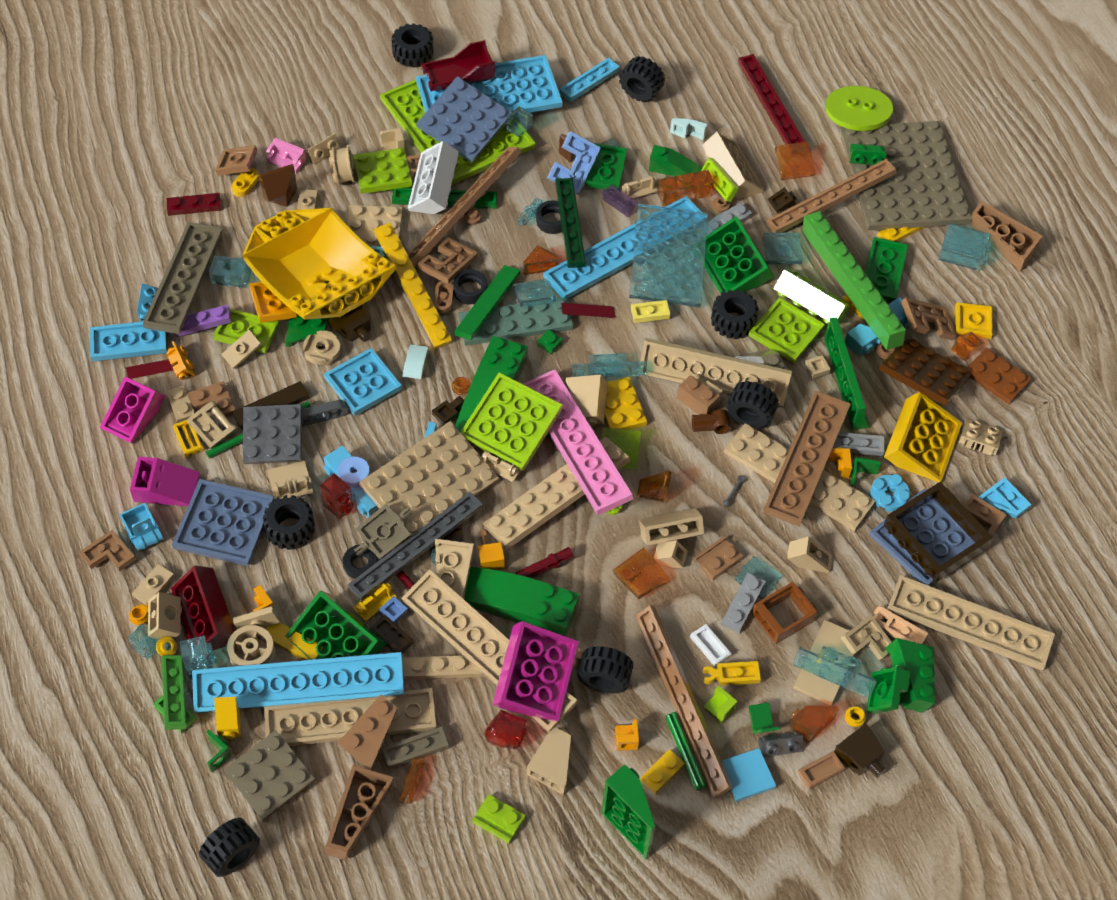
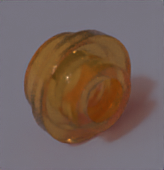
M457 377L452 383L453 392L458 395L468 393L470 382L465 377Z

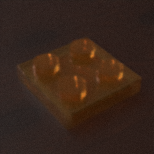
M809 142L775 147L781 180L811 177L816 174Z

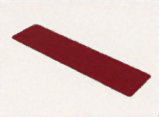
M561 303L562 314L615 318L613 306Z
M169 359L126 367L127 377L130 379L174 371Z

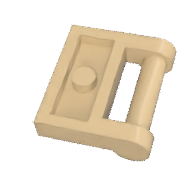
M214 400L187 419V423L210 449L235 434L239 429L220 411L218 404ZM209 412H212L226 428L224 431L207 415Z

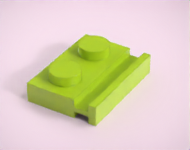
M488 794L477 814L473 817L472 823L510 844L511 839L522 825L526 815Z

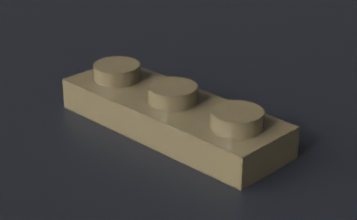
M441 726L381 747L388 769H392L448 749L449 744Z

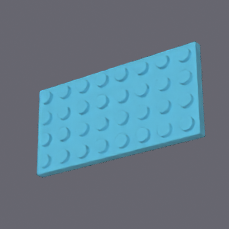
M546 55L495 63L494 78L468 83L511 111L512 116L562 107V100ZM427 75L416 76V83L426 113L447 88L431 92L428 86L429 78Z

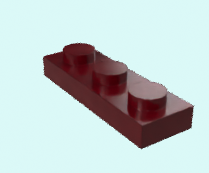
M220 193L166 198L168 216L221 211Z

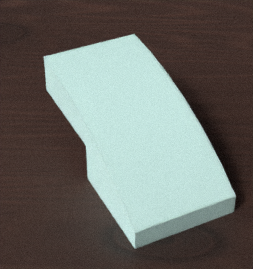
M675 118L671 120L670 133L682 138H686L689 134L704 140L708 124L691 119Z
M410 344L404 365L403 377L422 378L428 355V347Z

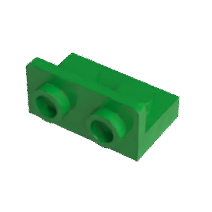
M850 144L849 163L875 165L886 159L885 146Z

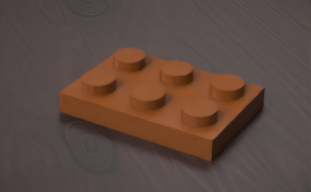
M987 347L967 367L968 371L972 372L970 377L972 380L1007 404H1010L1032 379Z

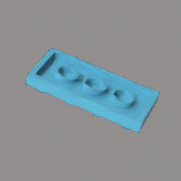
M143 321L90 327V357L92 361L167 353L166 332L146 329L143 327Z

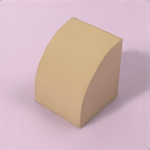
M677 540L658 543L653 560L665 567L683 568L688 551Z

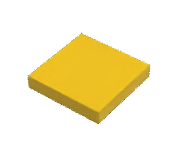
M956 302L955 334L991 339L993 336V306Z

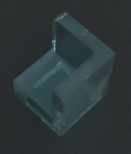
M520 106L506 117V129L517 137H520L532 127V114Z
M141 624L128 639L132 649L148 660L156 652L158 639L148 637L146 626Z

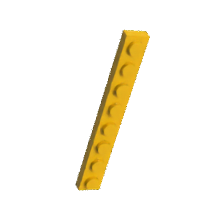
M391 222L374 228V233L388 260L396 265L394 272L435 350L451 344L452 338Z

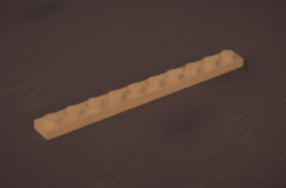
M508 147L407 254L414 268L418 267V263L432 252V248L443 240V236L454 228L457 221L464 218L465 213L475 206V202L486 194V190L497 182V178L504 174L512 163L517 161V157L522 153L519 147Z
M649 605L636 615L637 621L711 794L714 798H719L734 787L655 606Z

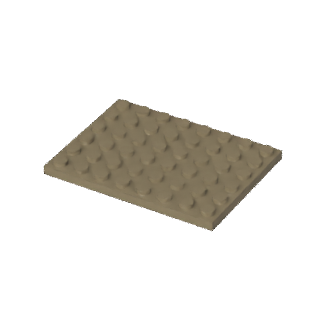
M939 121L886 124L883 127L869 131H856L840 127V136L852 176L873 165L849 163L850 144L885 146L886 159L896 168L895 175L857 194L868 231L971 223L972 218Z

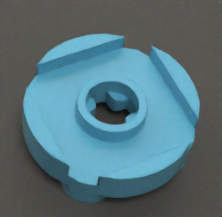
M897 474L878 477L873 481L870 490V498L875 500L874 505L878 508L879 506L885 508V511L893 512L907 503L910 494L908 485ZM887 490H890L893 492V496H890V494H886L885 492H887Z

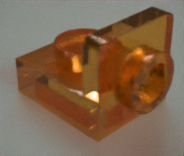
M969 332L960 335L951 350L962 360H966L971 352L981 349L984 342L974 333Z

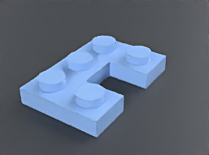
M570 131L562 148L576 155V158L570 169L555 162L547 179L555 182V178H573L575 194H579L600 147Z

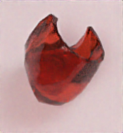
M500 710L484 730V736L493 746L517 750L527 731V728H524L527 720L512 715L505 710Z

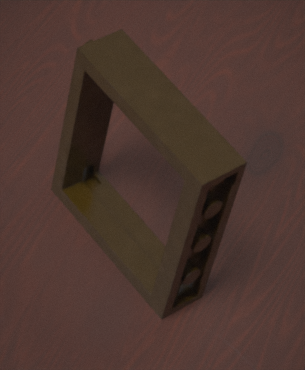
M941 481L888 514L884 522L888 533L896 538L899 545L906 549L913 561L918 563L924 569L925 574L929 575L935 583L989 548L993 540L991 534ZM932 498L939 503L975 542L941 566L899 521V519Z

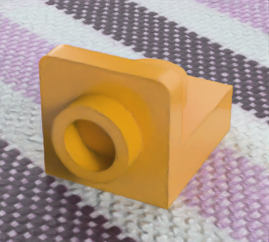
M832 448L828 461L837 462V470L841 471V478H849L852 470L850 449Z
M262 586L255 587V597L253 599L258 607L253 612L270 606L275 610L273 602Z

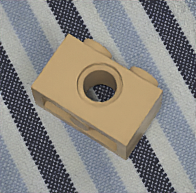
M158 592L148 600V637L160 639L169 636L174 639L180 635L182 625L180 624L182 612L181 597Z

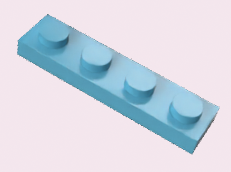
M607 58L561 87L559 94L571 103L618 73L620 66L610 58Z

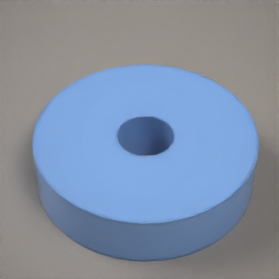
M348 457L338 466L339 479L348 487L360 486V481L370 475L368 463L360 457Z

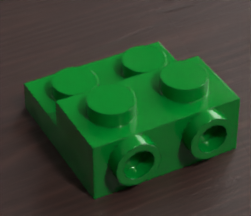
M894 665L892 668H881L879 671L872 672L866 712L877 714L898 709L900 693L908 692L910 685V671L906 670V667Z

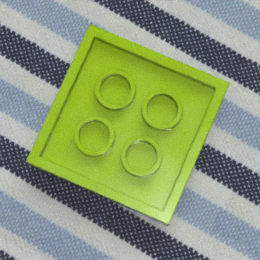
M404 148L353 155L361 194L412 187V179Z
M779 297L749 331V337L795 363L821 333L825 324Z

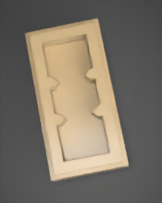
M300 189L297 210L316 209L318 191Z
M248 330L221 355L235 369L257 350L262 343Z
M157 564L134 590L132 596L146 605L148 600L158 592H162L175 576L172 572Z
M270 606L234 617L233 623L237 629L247 625H257L265 628L280 623V618L273 607Z

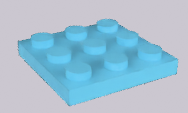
M372 348L324 373L326 381L341 400L345 401L346 406L354 416L402 390L400 382Z

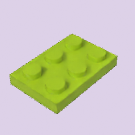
M231 309V323L217 326L213 339L232 345L250 330L262 343L255 351L266 354L279 327V321L260 323L258 315Z

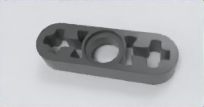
M336 400L302 409V427L343 417L348 412L345 401Z

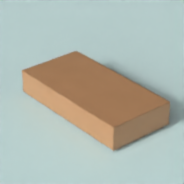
M833 751L798 769L797 773L810 790L844 772L846 768Z

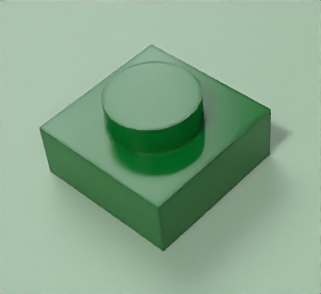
M549 329L537 340V346L550 354L563 343V338Z

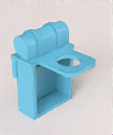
M146 503L119 514L129 534L128 537L137 551L144 550L146 547L163 540L159 526L155 523Z

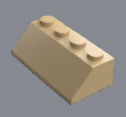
M716 132L703 144L705 155L714 158L739 187L734 197L742 199L764 192L762 185L736 141Z

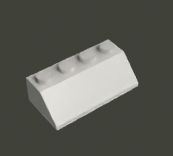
M442 141L421 152L408 205L409 211L436 214L446 209L459 151L446 142Z

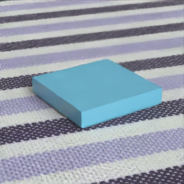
M759 748L722 760L734 787L731 789V792L736 802L776 788V784Z

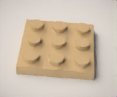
M349 205L347 226L368 246L381 247L374 233V228L391 222L400 240L402 207Z

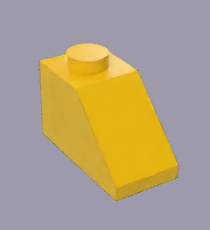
M236 696L214 698L218 736L221 735L225 740L241 737V711Z

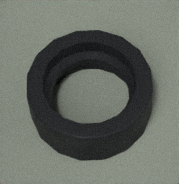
M546 201L537 209V226L545 233L559 234L562 232L561 220L549 222L543 218L545 214L551 212L560 214L558 201Z
M473 269L458 273L453 281L454 296L461 303L475 304L487 288L486 277L481 272ZM465 282H476L481 285V288L476 292L468 293L461 290L460 286Z

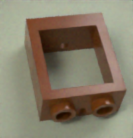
M791 582L754 604L752 614L774 643L777 644L814 622L817 608L814 603L808 601L804 591L799 586L797 587L794 582ZM790 597L804 617L783 629L768 609Z

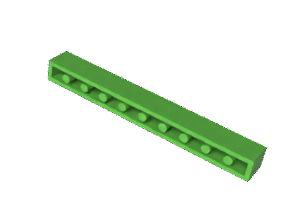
M820 211L805 215L802 232L886 350L902 346L906 329Z

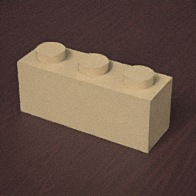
M696 508L639 519L641 538L647 546L704 534L702 515Z

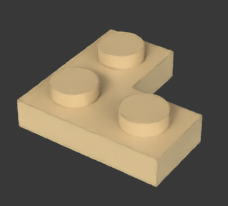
M872 615L866 617L841 637L852 654L867 644L878 660L888 654L885 647L891 643V640Z

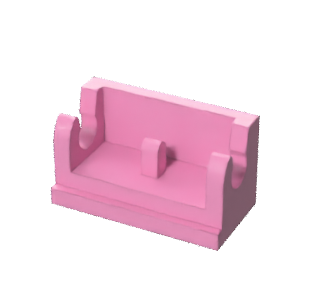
M278 138L273 139V142L266 151L270 153L266 158L267 162L279 167L293 164L296 174L306 162L305 149Z

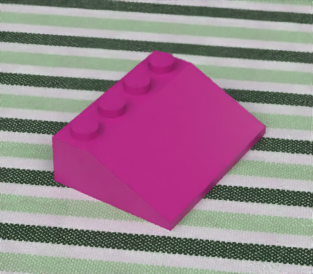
M523 621L515 624L512 628L492 705L511 712L558 722L579 641Z

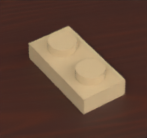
M184 385L166 391L177 423L185 421L195 414Z

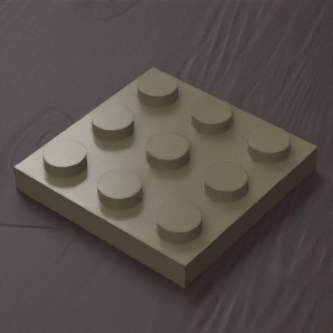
M274 730L224 769V772L262 821L266 820L315 781L314 777L277 730Z

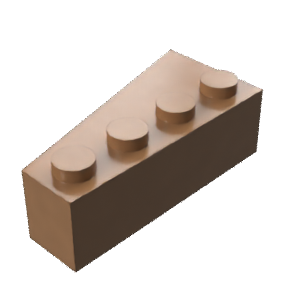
M983 201L973 211L972 220L969 225L1021 271L1039 248L1043 236Z
M352 765L326 843V855L343 860L347 859L390 791L394 777Z

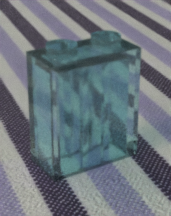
M949 223L938 260L980 271L981 266L986 265L988 255L985 253L989 252L992 242L989 241L991 234Z

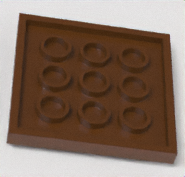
M907 338L903 345L899 346L879 368L883 373L944 406L950 402L972 375V372L968 371L966 366L959 365L949 357L942 356L936 353L934 349L919 344L917 340Z

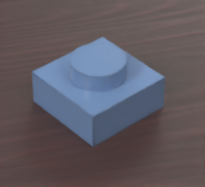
M393 596L379 609V613L386 615L396 624L408 613V608Z

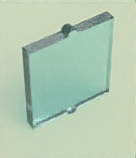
M753 556L746 566H742V570L734 580L742 584L747 573L765 580V586L759 595V598L764 599L770 590H774L775 584L781 579L782 575Z

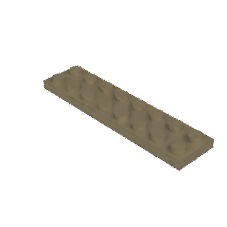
M193 222L187 223L143 321L144 328L176 334L181 333L223 234L222 227Z

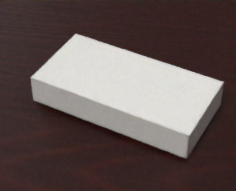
M707 624L690 634V638L714 667H717V663H723L731 657L732 653Z

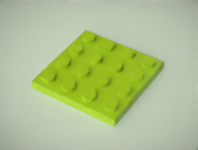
M498 373L460 433L469 443L484 451H490L492 455L511 465L514 464L518 469L524 471L564 407L562 404Z

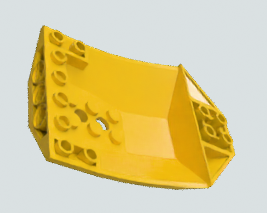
M333 208L285 210L267 220H263L254 227L242 255L245 262L261 282L278 299L303 319L343 316L371 300L396 269V265L362 241L333 211Z

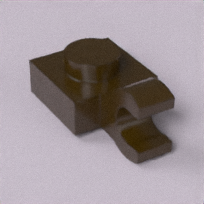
M461 396L455 398L451 403L445 400L432 410V415L442 425H445L459 416L458 412L461 411L465 400Z

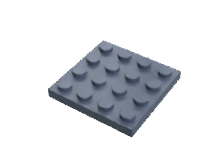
M456 77L416 123V127L438 142H446L459 151V156L473 163L512 117V112L464 80Z
M199 479L172 547L176 550L249 567L264 529V510L269 508L268 504L270 502L274 503L275 498L272 495Z
M923 489L922 491H920V492H919L917 495H915L913 498L917 497L918 495H920L921 493H923L924 491H926V489ZM934 498L899 519L940 566L975 543ZM885 520L870 531L869 536L920 583L930 586L935 582L929 575L925 574L924 569L918 563L913 561L911 555L899 545L896 538L888 533L884 526Z

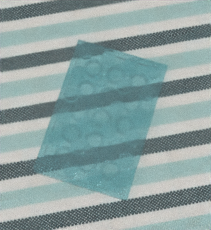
M638 203L629 298L648 301L667 300V303L701 307L708 213Z

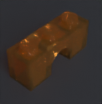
M709 170L659 180L657 194L662 206L674 203L687 192H693L695 199L712 196L714 181Z

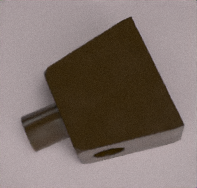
M362 305L341 317L329 318L330 327L349 342L357 338L366 342L371 338L369 332L371 330V320Z
M866 723L840 742L834 750L840 761L858 775H862L867 770H870L878 778L886 770L879 762L885 751Z

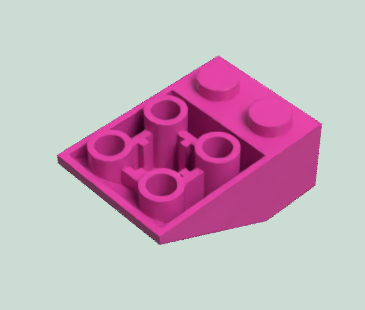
M138 457L130 492L134 502L188 506L196 489L200 473L159 458Z

